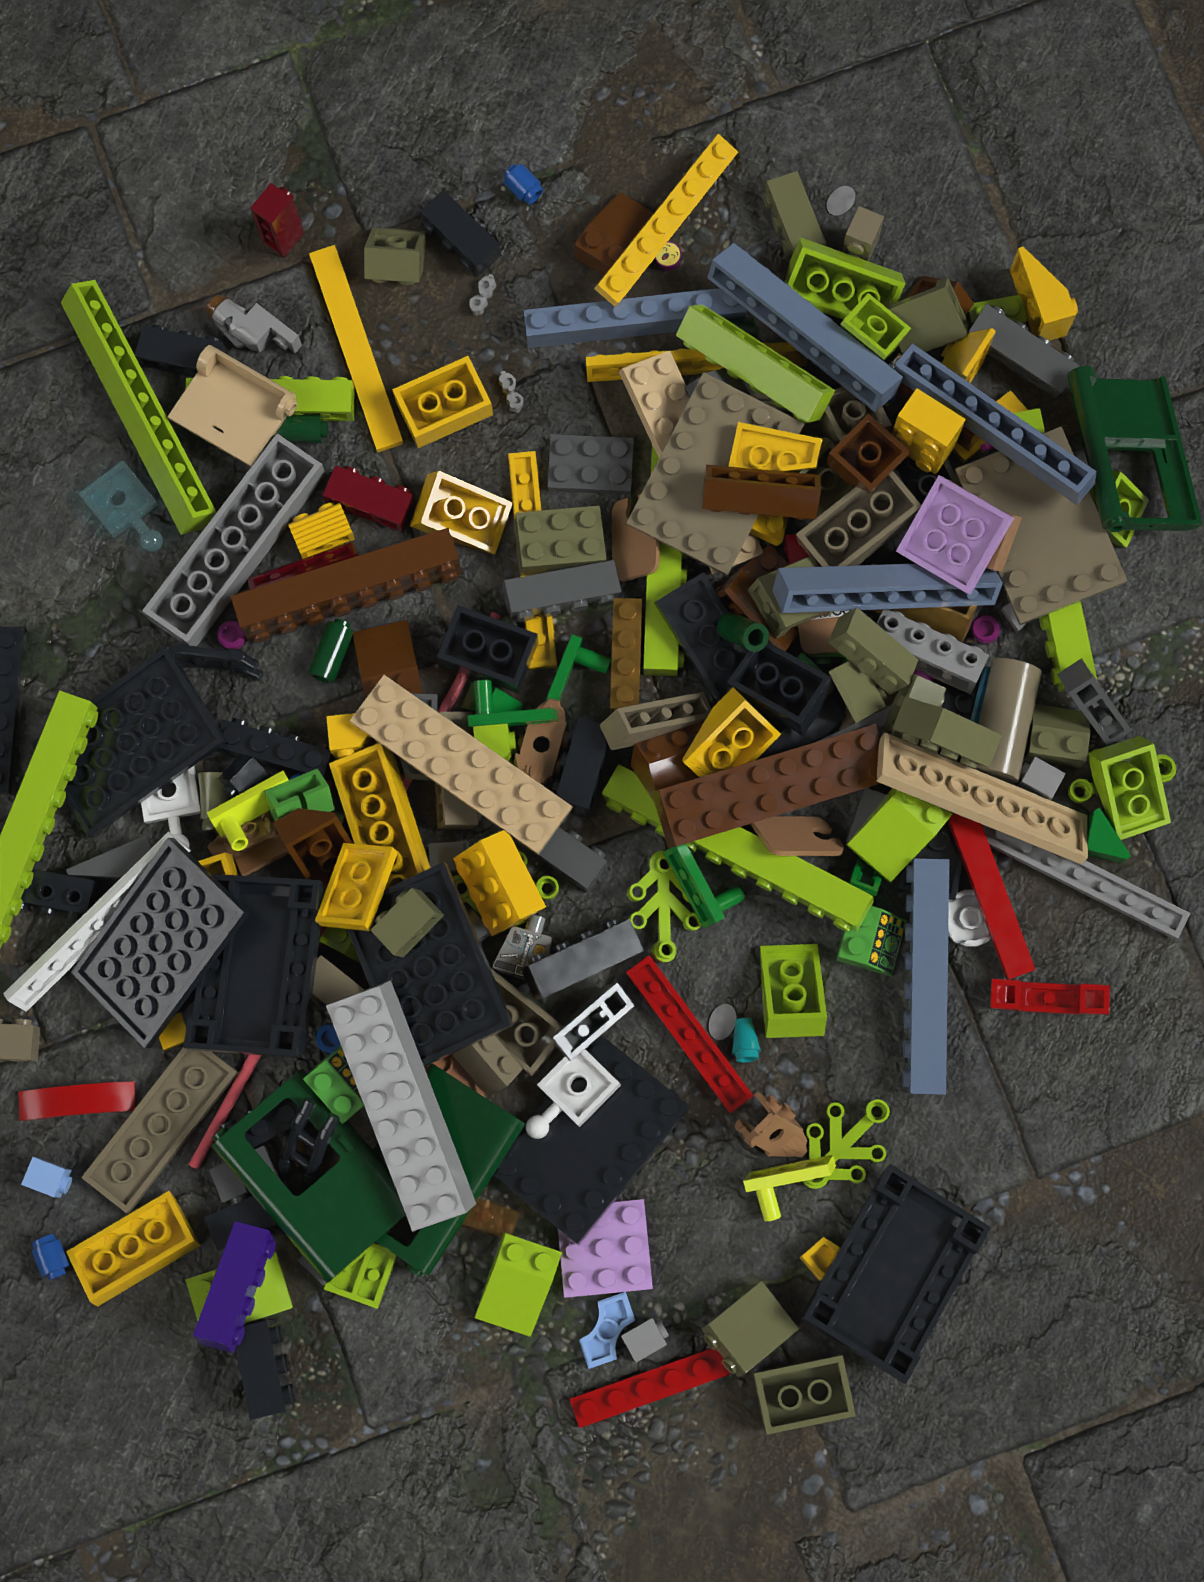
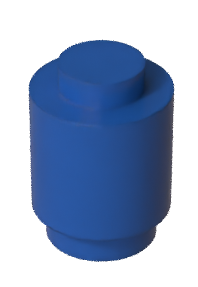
M513 164L504 173V185L521 202L531 205L544 191L540 186L541 182L523 164L517 166Z
M55 1234L47 1235L32 1242L34 1250L31 1252L41 1278L48 1276L49 1281L66 1274L65 1269L70 1265L60 1239L56 1240Z

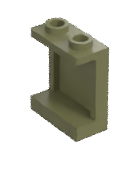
M948 276L937 280L936 287L894 304L892 300L885 303L887 309L911 327L910 331L896 348L902 354L906 352L912 343L924 352L966 337L968 334L969 323Z
M810 556L783 568L820 566L817 565L813 556ZM778 570L757 578L747 590L775 639L784 636L794 626L821 615L824 617L830 616L834 612L782 613L772 591Z
M762 1281L751 1287L742 1297L702 1328L706 1343L713 1350L717 1349L724 1358L722 1363L731 1374H736L738 1377L746 1374L799 1330Z

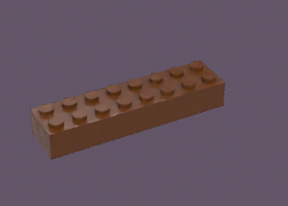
M448 527L232 595L231 599L240 628L249 642L259 643L268 640L270 635L279 632L281 634L292 633L297 630L298 626L304 624L313 626L322 623L324 618L333 615L335 617L348 615L352 609L358 607L363 609L371 608L378 604L377 601L383 599L396 600L403 597L404 593L412 590L416 592L427 590L431 587V584L440 581L442 583L453 582L463 573Z
M876 724L651 792L668 848L677 847L880 784L877 782L880 736Z

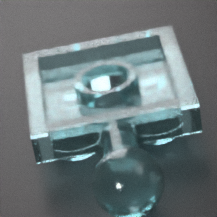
M123 460L79 493L113 538L132 525L140 534V542L145 550L155 552L162 547V535L156 530H150L141 519L154 509L158 503ZM117 493L126 495V499L121 505H113L111 502L112 497Z

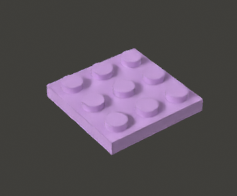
M938 475L896 552L967 594H971L1013 522L1014 517Z
M644 1199L614 1202L579 1246L558 1229L560 1252H562L561 1268L564 1298L653 1289Z

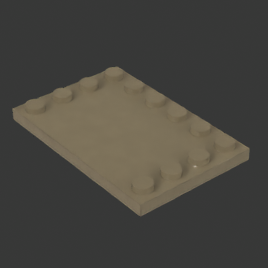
M703 372L626 525L727 576L758 514L744 515L738 512H713L708 509H702V492L706 464L729 466L738 422L800 434L805 423Z
M1062 426L1043 434L1074 455ZM1000 451L955 469L956 476L963 489L1004 512L1022 517L1003 571H997L1019 625L1128 582L1107 531L1102 528L1100 515L1090 492L1084 496L1078 505H1075Z

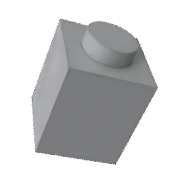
M1035 757L1030 764L1026 761L1023 764L1019 777L1021 781L1017 787L1051 800L1066 773Z
M653 1318L646 1320L621 1335L635 1362L666 1346L667 1343L664 1339L669 1336L661 1320L655 1323Z

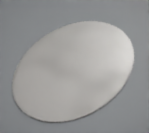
M841 186L831 193L827 200V210L831 215H842L852 207L855 201L853 188Z
M730 1004L718 1006L709 1019V1032L716 1040L728 1037L735 1027L736 1012Z

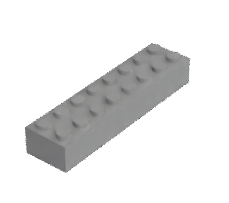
M276 434L142 610L148 620L181 643L197 646L231 602V596L237 594L326 476L322 463L279 434Z
M391 980L326 1005L412 1231L467 1213L476 1205V1201Z

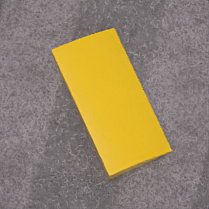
M167 1191L66 1251L90 1303L98 1307L201 1245L176 1199L170 1191Z

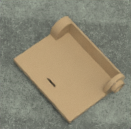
M208 345L198 358L196 364L197 374L168 415V419L252 467L286 417L291 416L295 412L298 405L296 394L212 345Z

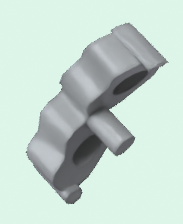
M492 274L483 277L478 282L480 295L470 299L469 305L475 316L483 314L484 308L488 305L487 299L492 297L493 290L496 288L495 279Z
M502 371L498 383L502 387V393L507 395L506 403L510 406L511 412L519 413L523 406V397L519 393L514 392L516 379L510 373Z

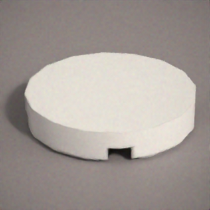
M973 890L960 891L956 895L955 902L949 901L948 937L954 943L963 947H978L991 939Z

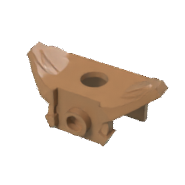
M552 698L547 699L536 709L554 708L558 710L559 722L524 725L525 735L520 734L517 744V750L520 751V754L515 753L513 762L515 767L541 785L545 784L548 780L553 782L555 775L560 776V754L562 748H568L569 743L567 741L569 732L567 731V722L565 721V711L561 707L560 701ZM545 737L549 740L550 747L546 752L540 753L533 748V742L536 738Z
M270 810L241 826L248 839V845L243 850H233L226 835L222 837L218 835L208 845V849L213 855L224 852L232 854L242 876L256 872L260 868L289 854L273 824L275 821L270 814Z
M756 1092L754 1095L769 1114L756 1128L738 1119L734 1126L735 1129L743 1135L744 1141L752 1148L755 1146L762 1148L768 1157L802 1158L808 1151L806 1146L807 1140L803 1133V1128L794 1119L797 1115L795 1111L786 1103L781 1105L772 1095L766 1097ZM781 1129L777 1137L769 1139L774 1131Z

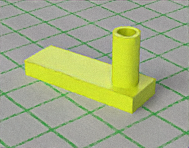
M284 771L277 773L207 812L220 837L226 835L233 850L240 851L247 847L248 839L241 826L269 811L265 790L289 781Z
M833 1155L750 1171L743 1180L746 1192L756 1190L764 1221H773L781 1217L773 1187L830 1176L836 1164Z

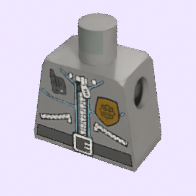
M532 915L527 919L525 929L512 926L493 964L492 969L495 972L525 980L520 968L529 964L527 959L543 952L544 956L551 954L552 937L541 934L545 918Z

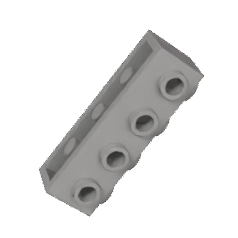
M883 609L877 625L919 659L915 670L921 671L930 677L971 695L989 654L984 653L977 646H968L957 641L950 634L939 633L923 622L910 620L898 611Z

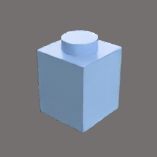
M32 1157L21 1185L52 1197L61 1198L62 1193L66 1194L70 1188L72 1177L69 1176L72 1170L38 1157Z

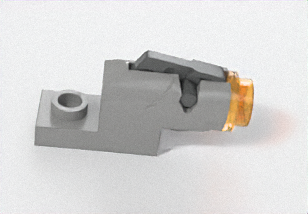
M216 295L207 305L206 312L209 314V318L214 321L216 327L236 348L246 346L253 351L261 352L272 339L283 350L289 348L294 353L302 346L298 334L257 303L249 311L226 296Z

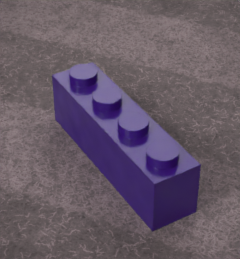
M234 1222L193 1337L199 1344L234 1353L236 1345L241 1344L245 1333L243 1325L246 1317L252 1314L255 1306L254 1295L256 1289L262 1286L265 1278L264 1267L266 1261L272 1258L275 1250V1241L269 1230Z

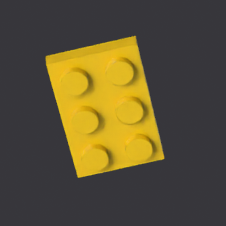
M343 843L315 921L324 927L370 931L398 852L393 847Z

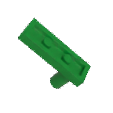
M571 635L547 699L561 700L575 663L606 674L612 658L581 647L582 638Z
M491 680L474 681L476 715H468V727L473 728V726L497 724L518 726L559 722L558 710L554 708L493 713Z
M687 844L671 847L663 852L703 928L724 919V911L744 901V894L738 886H734L714 897Z

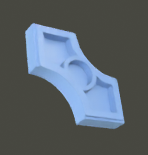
M626 1292L598 1301L599 1318L597 1324L590 1334L579 1340L588 1369L617 1359L615 1346L618 1335L625 1326L635 1321Z

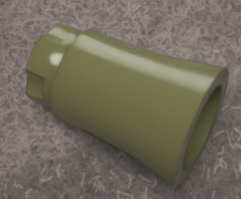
M223 772L197 773L201 802L200 819L203 820L202 831L217 832L207 812L231 799L222 790L224 785L218 779Z

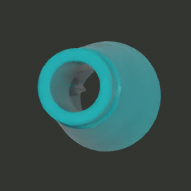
M736 1019L732 1055L735 1056L736 1062L747 1063L757 1061L761 1049L752 1019Z

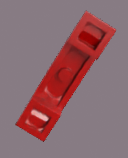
M991 979V1009L1048 1014L1109 1015L1110 985H1071Z
M135 1082L82 1084L18 1092L19 1121L134 1111L136 1108Z

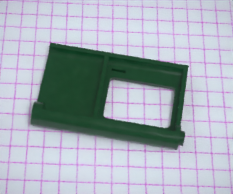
M1091 366L1077 367L1068 372L1067 379L1087 464L1096 471L1093 490L1102 528L1110 532L1122 530L1189 531L1203 525L1166 376H1160L1155 380L1096 378L1095 370ZM1107 450L1149 451L1152 454L1167 518L1130 517L1129 513L1122 511Z
M434 1063L429 1064L425 1067V1071L475 1201H477L526 1123L480 1095ZM377 1142L372 1150L387 1166L379 1143ZM471 1209L465 1214L421 1228L409 1246L403 1245L387 1233H384L376 1242L407 1262L408 1266L406 1268L419 1277H422L423 1274L430 1275Z
M301 1069L230 1130L225 1126L212 1137L215 1143L211 1147L325 1282L328 1283L402 1219L406 1213L388 1167L348 1120L343 1124L340 1121L338 1122L329 1143L339 1155V1162L299 1196H294L245 1139L246 1131L284 1099H291L299 1109L306 1097L313 1099L316 1104L308 1120L318 1132L320 1131L328 1115L332 1112L303 1080L307 1072Z

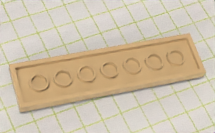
M670 350L622 368L619 371L658 458H660L690 399L685 391L686 384ZM748 534L732 567L763 554L756 536ZM710 568L713 575L720 573Z
M383 675L350 720L354 726L496 826L507 831L513 838L538 855L572 810L570 804L385 675Z
M884 733L879 739L877 782L1079 864H1083L1088 858L1087 815L888 733Z

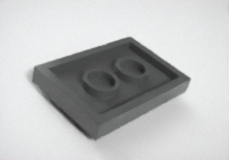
M551 434L548 491L631 495L634 438Z

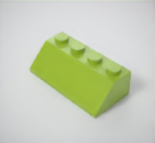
M801 237L789 262L785 279L786 284L804 299L808 300L819 311L843 320L867 293L884 306L886 301L892 300L893 304L898 302L906 284L900 272Z

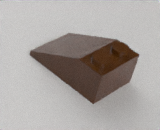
M620 192L589 223L574 244L575 258L604 276L654 213Z
M408 620L353 633L365 698L368 697L383 675L410 693L424 694Z

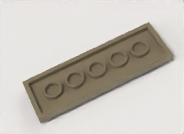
M183 1047L81 1178L121 1210L129 1214L239 1072L211 1051L187 1050Z

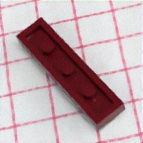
M353 541L248 578L250 590L356 557L358 555Z

